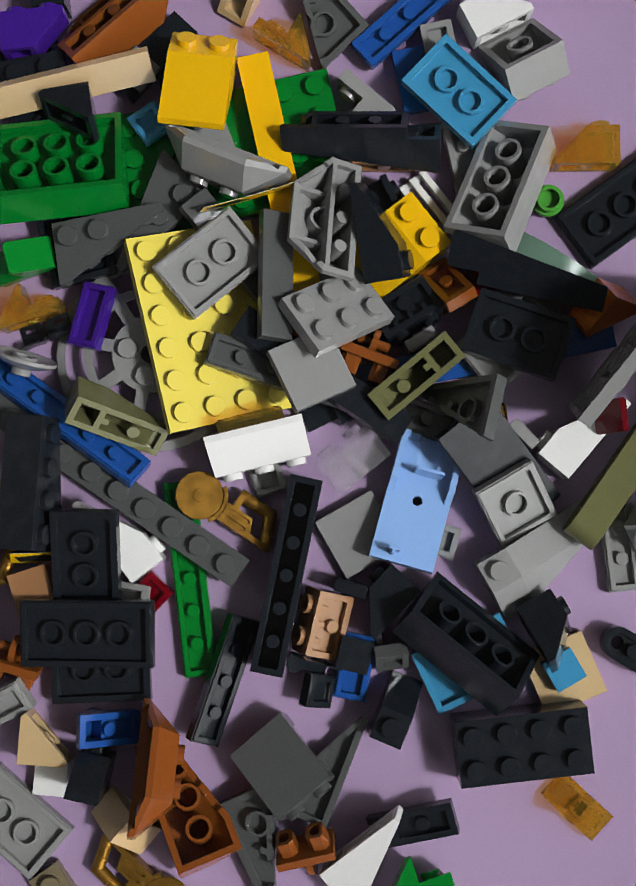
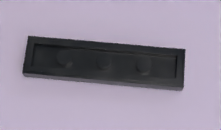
M228 612L186 735L190 742L219 746L259 628V621Z

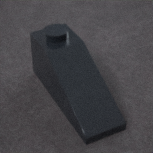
M350 183V195L365 284L411 276L410 270L414 267V260L411 250H407L406 242L366 184Z

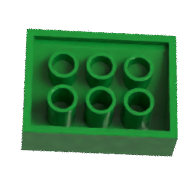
M121 112L96 114L99 139L96 142L51 120L0 125V225L101 214L129 208V182Z

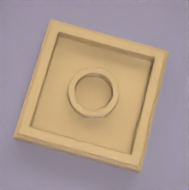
M578 629L568 634L565 647L569 646L587 676L559 693L540 664L544 660L537 647L534 648L540 654V657L529 678L541 704L581 700L583 702L607 691L581 630Z

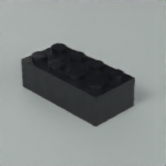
M581 700L509 706L498 716H495L488 709L450 713L456 774L462 789L595 773L588 708Z

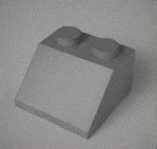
M534 18L477 46L490 74L517 101L525 100L532 93L546 86H552L560 79L570 75L563 39Z

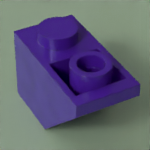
M46 2L34 8L25 9L24 7L13 6L7 8L6 11H1L0 49L6 59L11 60L46 53L69 24V18L62 4L57 5L56 3Z

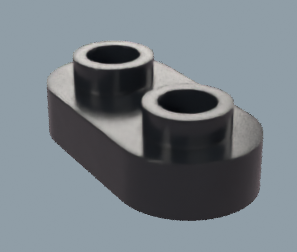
M617 625L606 628L600 636L602 651L610 658L636 672V634ZM619 636L621 640L620 645L615 648L612 647V638Z

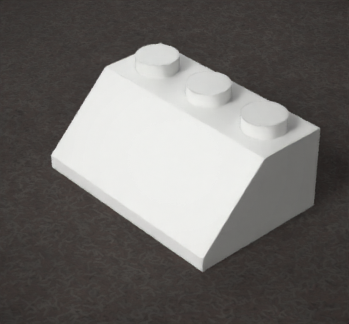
M302 414L203 437L214 476L217 479L223 478L224 483L243 479L242 473L254 469L256 475L275 471V464L286 462L288 468L306 464L305 458L311 456Z

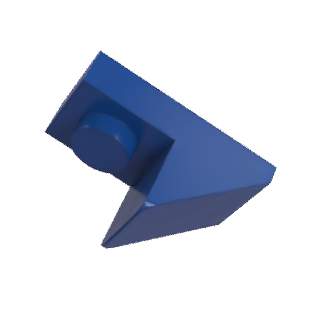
M92 707L77 714L76 748L89 749L138 743L140 710L130 708L104 711Z

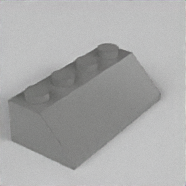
M499 120L480 140L444 224L445 231L453 235L455 230H460L516 252L557 151L550 126Z

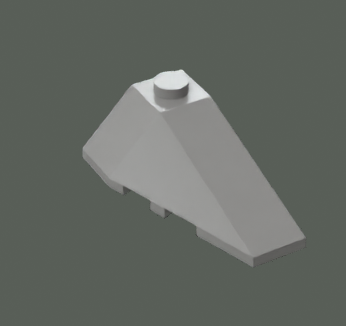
M582 499L559 511L557 516L504 547H498L472 563L505 620L517 613V606L543 593L582 548L583 545L563 531L566 522Z

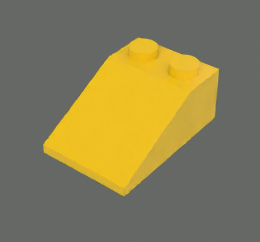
M188 31L172 33L166 57L157 116L158 123L224 130L237 74L238 39L227 38L223 35H197Z
M412 192L388 208L385 213L406 242L407 250H411L414 267L410 270L411 276L370 283L381 299L398 289L443 255L451 244L450 239ZM357 238L355 267L358 266L363 273Z

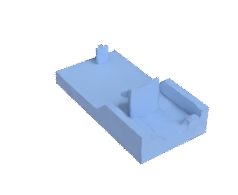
M406 429L398 443L368 557L432 574L449 508L456 491L460 470L439 442L427 439L421 434ZM413 498H420L421 505H414Z

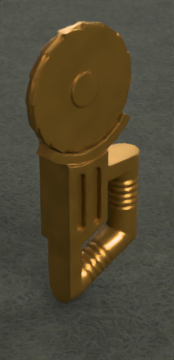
M194 471L185 475L179 481L175 490V501L185 516L192 519L204 520L207 518L208 523L216 520L268 554L272 548L277 511L255 496H252L245 489L242 490L233 505L228 502L227 486L222 487L214 475L205 471ZM242 504L263 517L260 540L250 534L252 518L239 510Z
M102 835L90 871L104 885L185 886L176 877L162 876V870H153L137 853L110 843L106 835ZM112 846L121 853L117 870L128 880L125 884L116 878L106 867Z

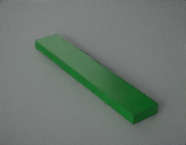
M179 482L164 483L165 502L180 511L175 501V490ZM192 519L201 525V519ZM170 546L185 678L207 676L215 652L207 571Z

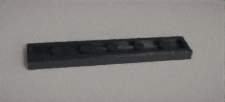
M251 306L247 308L230 336L268 361L267 351L285 344L284 342L257 339V310ZM353 375L352 377L356 383L354 388L327 399L393 445L398 444L414 418L413 415L402 409L388 420L367 395L373 388Z

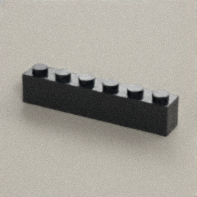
M290 474L250 666L251 672L283 677L323 483L322 480Z

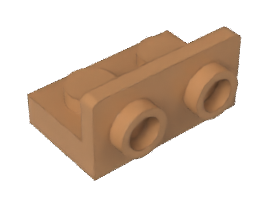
M306 586L305 593L301 596L299 602L300 614L298 622L291 635L292 649L305 656L335 661L341 635H346L354 597Z

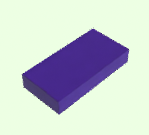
M84 281L66 343L79 348L101 351L117 289L111 286Z

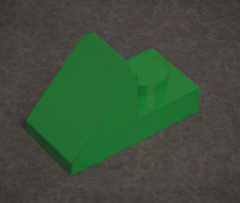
M50 236L2 243L3 251L0 252V287H8L58 268Z
M410 856L403 859L392 886H455L451 872L441 874L439 868L420 874L422 881L419 882Z

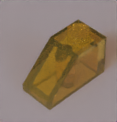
M606 120L591 122L555 157L550 166V172H613L621 163L620 124H610Z

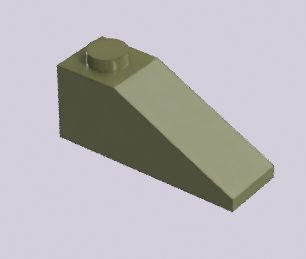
M444 331L367 395L383 415L390 420L464 359L466 355L447 332Z
M77 377L65 401L64 423L148 454L157 456L168 436L164 423L110 388L85 378Z

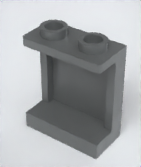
M284 713L277 714L234 751L230 758L276 819L282 821L289 818L290 821H293L307 809L304 804L311 797L314 796L318 799L330 790L332 786L329 782L335 776L324 767L293 727L295 725L293 721Z

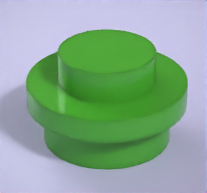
M543 185L533 208L534 211L543 217L557 215L564 206L562 191L554 185Z

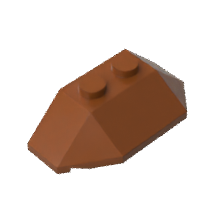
M97 0L74 20L67 30L65 37L57 45L75 63L132 50L135 45L138 46L144 39L150 37L164 23L168 0Z
M143 698L127 840H135L172 808L173 799H180L182 779L175 778L176 765H183L185 745L179 744V733L150 698Z

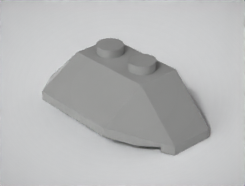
M172 124L164 125L182 170L190 177L188 181L196 186L207 189L209 184L219 188L218 193L222 196L235 200L238 196L246 197L276 188L289 182L292 177L289 168L186 127Z
M331 157L292 184L287 242L320 273L351 282L354 279L357 232L349 184L361 183L362 166Z

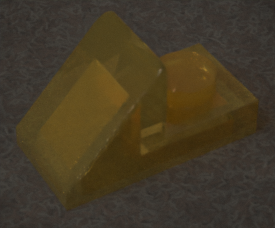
M301 13L298 14L287 33L276 21L268 20L267 22L258 17L252 27L254 40L308 72L311 67V54Z
M17 283L0 316V330L8 334L38 322H45L48 318L67 312L65 303L59 297L45 295L34 300L35 304L31 305L26 288L22 284Z
M571 776L553 778L541 792L571 824H574L591 841L614 817Z

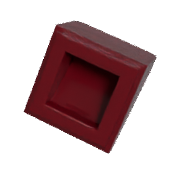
M624 397L612 399L595 420L597 434L628 431L629 422L626 399Z

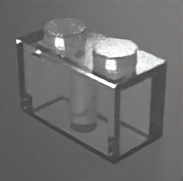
M357 423L342 435L345 438L343 443L336 448L331 443L317 454L320 460L315 465L339 495L391 455L374 431L365 425L361 428Z

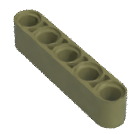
M636 422L563 528L564 532L589 550H592L599 543L636 489Z

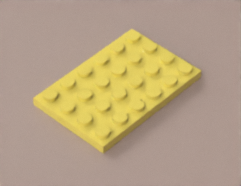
M251 220L242 221L254 236ZM194 228L128 238L123 242L168 434L292 408L284 391L204 365L214 331L230 336L232 330L249 306L257 310V304L240 284L197 319L193 320L151 269L153 265L196 232Z

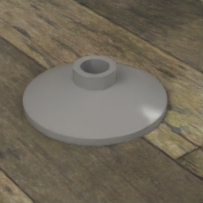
M0 346V359L12 365L11 372L16 375L30 377L31 371H48L57 368L58 363L45 356L18 348Z

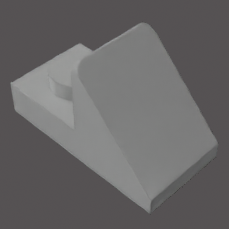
M347 68L338 77L337 89H339V95L351 105L357 104L352 111H396L391 104Z

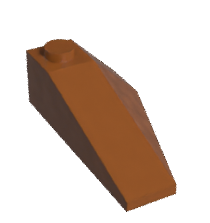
M138 745L134 747L136 756H137V748H138ZM185 759L183 765H176L175 778L182 779L180 799H173L172 808L159 818L180 878L212 866L242 849L230 815L199 779Z

